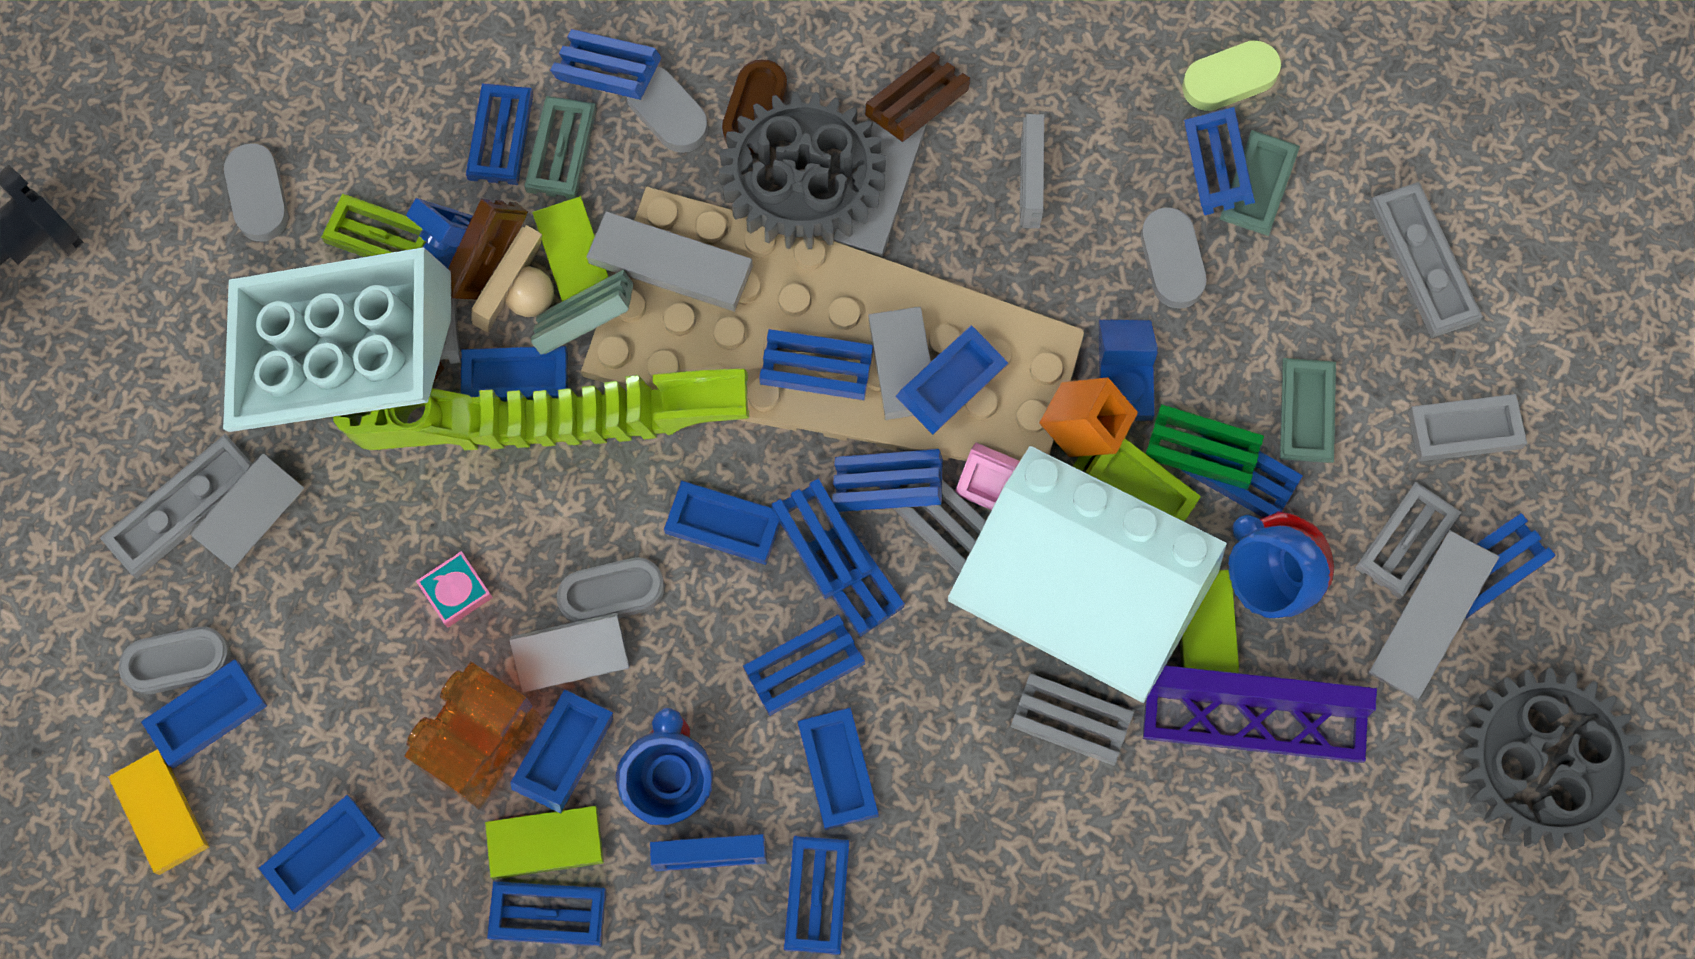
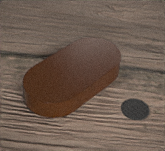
M764 59L755 60L746 64L740 70L722 123L726 144V134L728 131L739 133V116L754 121L753 105L757 103L765 110L770 111L772 110V96L775 95L784 104L787 94V78L784 70L775 62ZM749 148L751 154H755V152L751 148Z

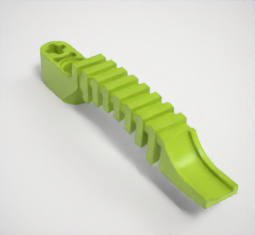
M717 369L654 374L653 383L658 388L652 390L639 375L625 376L627 391L618 381L604 382L605 395L595 385L582 387L583 396L578 397L569 388L559 389V398L554 399L546 390L533 391L534 400H527L518 390L507 391L508 401L502 402L493 390H480V397H470L466 394L432 388L428 403L334 416L333 421L338 429L351 441L366 450L441 444L460 445L464 450H478V444L489 446L490 449H504V446L515 445L517 448L530 447V444H541L543 447L556 446V442H566L568 445H582L584 440H591L594 444L607 443L608 438H616L619 442L632 441V436H641L644 440L657 438V434L666 433L667 435H673L682 428L699 423L749 419L747 399L748 373L745 369ZM425 407L424 414L419 420L410 424L407 423L408 417L415 409Z

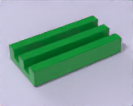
M1161 404L1145 454L1155 462L1248 490L1264 435ZM1165 425H1172L1194 433H1198L1243 448H1247L1248 450L1244 451L1231 446H1227L1179 430L1165 427ZM1161 440L1206 455H1213L1243 465L1242 471L1159 445Z

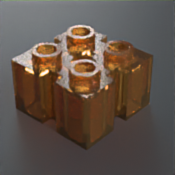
M470 661L463 672L460 670L454 672L442 688L440 699L446 703L436 718L433 720L432 718L424 717L413 728L406 743L410 748L404 757L417 766L424 774L479 810L504 775L503 771L515 753L518 754L542 720V717L532 708L533 705L525 696Z

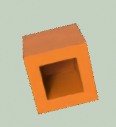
M1108 377L1061 382L1039 424L1069 457L1108 455L1117 453L1138 412Z

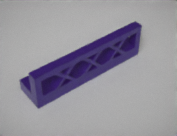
M1165 666L1145 700L1143 739L1364 763L1366 761L1368 717L1376 710L1377 688ZM1158 698L1180 700L1194 718L1180 730L1156 728ZM1192 701L1211 704L1201 712ZM1221 704L1232 705L1240 711L1249 724L1235 736L1221 735L1206 716ZM1247 707L1266 710L1256 718ZM1275 710L1288 711L1305 730L1290 742L1277 741L1261 722ZM1303 713L1322 716L1311 723ZM1330 716L1354 718L1353 749L1331 746L1316 728ZM1197 723H1200L1208 733L1189 730ZM1252 729H1255L1263 739L1244 736ZM1307 735H1310L1318 745L1299 742Z

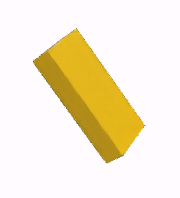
M158 749L108 776L153 873L161 875L209 848L171 767L168 766Z

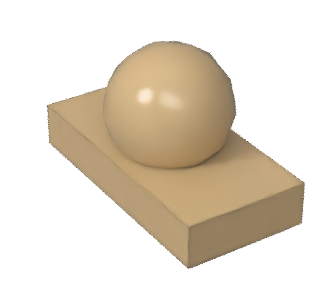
M527 225L525 227L522 226L473 305L472 325L489 332L505 304L515 314L524 317H534L542 314L551 306L554 298V286L550 278L541 269L529 266L540 249L542 238L540 232Z

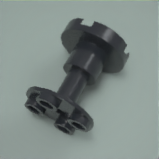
M7 165L0 171V188L10 198L0 208V266L9 258L19 265L49 238L69 257L84 242L42 196H39L32 188L30 189L27 186L29 183L10 165Z

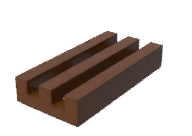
M932 51L867 101L865 116L901 142H904L969 90L970 77L964 73L958 77L954 75L955 67L948 62L941 66L939 64L940 56ZM941 84L945 85L943 89H941L938 93L932 96L929 100H927L924 104L918 107L915 111H913L910 115L904 118L901 122L897 123L895 121L909 109L914 110L917 106L924 102V98L932 91H934L937 87H939Z
M481 198L448 267V270L451 271L452 299H478L519 233L528 211L517 202L509 201L507 205L502 200H495L493 203L489 199Z

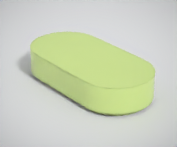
M1248 41L1199 59L1192 63L1185 73L1182 85L1184 97L1197 109L1213 111L1267 91L1274 85L1280 72L1281 60L1277 51L1272 46L1261 41Z

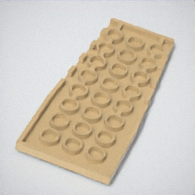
M650 187L645 188L634 221L751 258L753 267L735 312L630 278L634 284L629 310L596 328L581 369L583 377L603 383L618 381L623 388L627 389L625 376L639 375L652 390L658 388L653 383L654 374L717 369H745L748 373L747 399L749 419L738 420L797 431V428L823 433L824 437L847 441V438L875 443L877 447L896 451L897 448L911 451L940 449L943 460L947 461L948 458L967 461L975 442L1021 461L1029 446L1050 455L1054 439L1039 422L1061 382L1071 381L1084 336L1082 329L833 241V245L829 246L822 236L814 237L813 248L809 250L804 243L803 237H796L790 249L786 248L785 237L781 234H778L770 243H766L765 227L762 226L751 234L747 231V216L735 220L731 209ZM920 306L930 361H933L972 325L1008 362L1000 373L933 435L915 416L885 420L874 351L865 401L760 385L759 380L760 371L763 367L764 350L767 346L768 329L872 345L868 314ZM778 348V351L860 363V360ZM775 364L774 367L775 371L857 383V376L831 372L824 373Z

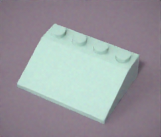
M423 247L230 279L228 288L223 429L233 432L428 403L451 322V271Z
M1029 446L1003 487L948 596V601L1144 703L1218 575L1227 543Z

